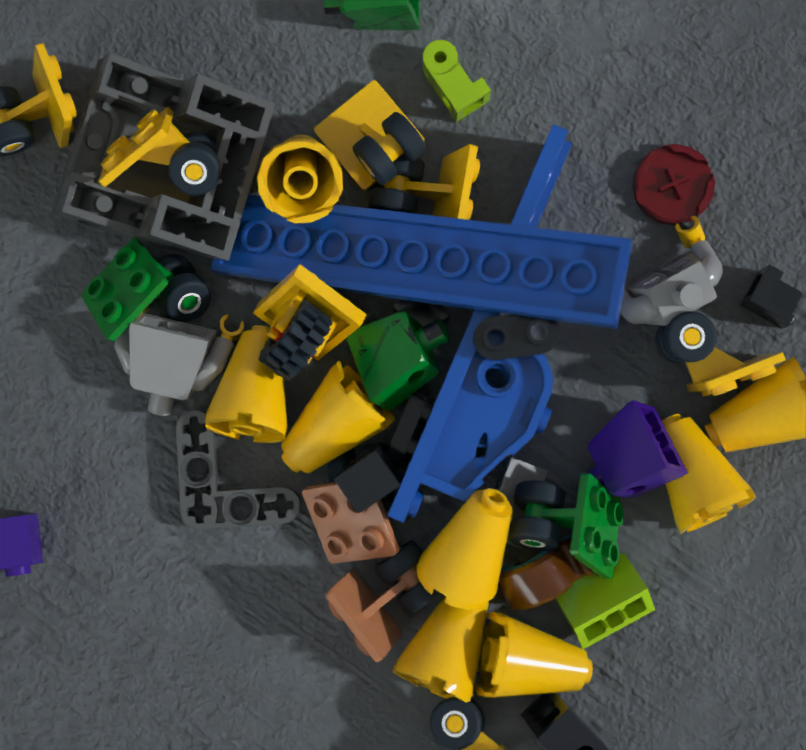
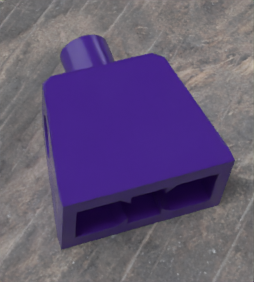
M635 400L630 401L588 445V450L596 466L587 473L593 475L615 496L628 499L636 498L688 473L655 407Z

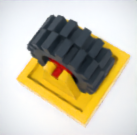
M299 264L259 301L253 311V314L270 325L267 333L270 338L265 342V347L259 354V361L286 381H289L293 376L295 377L299 374L301 367L304 368L309 364L312 358L317 361L357 330L362 325L367 314Z

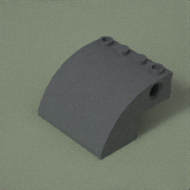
M110 52L102 59L97 60L51 214L131 240L136 238L142 243L208 259L229 261L275 103L201 74H196L184 81ZM169 106L174 112L171 122L183 135L189 132L200 131L216 139L217 148L215 153L220 161V176L216 186L205 194L188 195L181 192L170 179L169 165L137 160L106 187H103L98 182L103 170L100 164L108 156L106 153L108 147L122 135H125L127 139L133 136L139 130L136 126L138 122L154 109L160 113Z

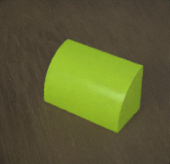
M625 553L619 555V561L614 566L612 579H603L594 573L591 576L578 579L568 591L555 598L582 649L593 645L655 610L647 586Z

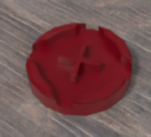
M669 144L653 150L643 158L634 174L632 188L636 203L646 216L657 223L675 226L677 223L679 225L692 221L691 216L697 217L702 214L713 199L715 179L708 166L709 163L701 153L690 146Z

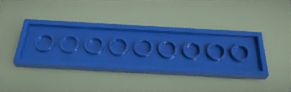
M248 194L229 261L212 259L210 270L218 275L280 283L301 264L336 291L617 329L632 242L630 238L336 204L327 216L314 222L292 223L286 221V218L275 212H271L265 206L261 196Z

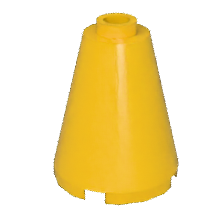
M304 134L295 135L274 146L263 158L258 171L259 194L265 206L271 212L286 218V221L292 223H311L327 216L341 196L343 190L342 168L336 156L326 146L311 136Z
M254 325L251 327V330L242 332L205 414V427L208 430L240 440L241 435L254 436L253 442L277 443L285 440L286 432L288 431L285 379L259 361V354L265 347V342L270 338L267 335L270 327Z
M795 357L783 361L775 367L777 372L758 379L709 414L712 423L705 425L711 442L716 447L722 445L726 453L806 439V376Z
M337 361L330 368L290 429L285 440L281 443L282 450L284 451L281 455L282 460L294 472L299 473L303 471L309 474L389 428L395 422V417L391 410L381 409L377 404L369 400L358 372L348 365L342 369L341 362Z
M675 414L662 420L688 472L683 477L666 484L675 524L680 534L685 531L688 533L727 516V512L733 509L732 505L736 504L738 509L756 498L752 488L691 417L681 418L680 414Z
M495 489L475 491L419 558L416 570L417 577L423 587L430 594L435 589L445 595L444 603L452 607L465 610L482 609L487 606L489 600L493 599L497 592L512 515V507L503 493Z
M444 595L396 660L392 672L411 684L421 685L431 690L430 693L444 699L456 697L467 703L470 702L473 696L489 602L482 609L465 610L444 603L446 598Z
M497 612L487 614L491 622L489 626L485 625L477 668V672H480V683H475L474 690L478 696L494 698L572 692L581 690L584 684H588L591 680L593 663L588 658L587 652L584 649L505 614Z

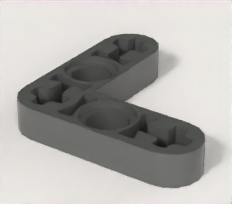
M192 410L180 416L176 424L181 517L187 526L192 529L205 530L279 525L289 523L297 518L301 511V500L298 494L290 488L272 487L219 491L216 433L206 428V432L199 434V446L208 445V453L195 451L186 454L185 446L194 447V437L192 434L185 432V427L192 425L193 418L198 417L200 424L206 425V413ZM195 458H202L209 465L207 478L200 482L191 480L187 474V466ZM210 485L211 494L202 493V502L204 506L211 507V514L204 516V523H199L197 516L190 515V508L197 506V493L188 496V487L203 488ZM280 493L285 494L286 500L293 501L294 507L287 510L286 517H280L278 510H266L264 513L267 519H258L261 509L257 497L258 494H265L263 503L278 501V494ZM238 496H244L252 502L253 511L246 520H238L230 512V504Z

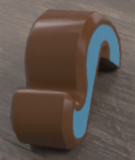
M573 532L559 538V544L555 549L540 551L521 564L518 562L501 567L498 585L510 609L521 611L540 606L564 594L578 579L595 573L571 555L570 548Z

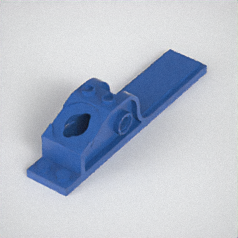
M554 124L552 125L510 225L537 228L572 143L565 141L569 130ZM474 309L390 508L389 517L403 523L407 515L415 518L424 497V493L417 491L420 483L465 501L484 483L482 478L509 454L512 456L516 454L533 438L535 433H543L552 413V409L547 408L546 405L553 387L552 370L545 355L489 361L482 358L474 348L473 334L479 323L486 318L500 316L501 313ZM494 330L488 333L487 339L491 345L499 346L503 343V335L499 331ZM495 369L502 373L505 380L503 388L497 389L488 385L485 378L487 370ZM477 447H487L485 457L475 458Z

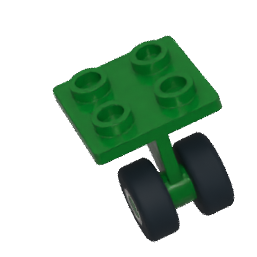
M133 238L116 253L114 259L97 277L88 283L86 289L81 294L83 301L105 338L112 342L128 328L130 323L155 298L160 299L163 309L171 319L180 322H190L199 318L206 312L211 303L209 287L200 276L195 274L194 266L184 256L170 254L155 261L142 242L136 238Z
M582 473L580 476L577 505L574 509H563L565 491L555 484L538 480H527L518 483L515 488L514 504L525 512L524 516L511 520L508 533L510 542L531 550H552L559 544L560 527L573 529L570 548L571 555L603 579H612L614 566L619 561L618 530L624 521V508L621 500L617 496L612 495L590 473Z

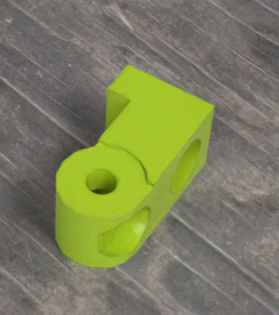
M435 40L425 47L423 52L424 75L456 123L490 101L491 89L482 77L472 83L458 63L457 50L450 42Z

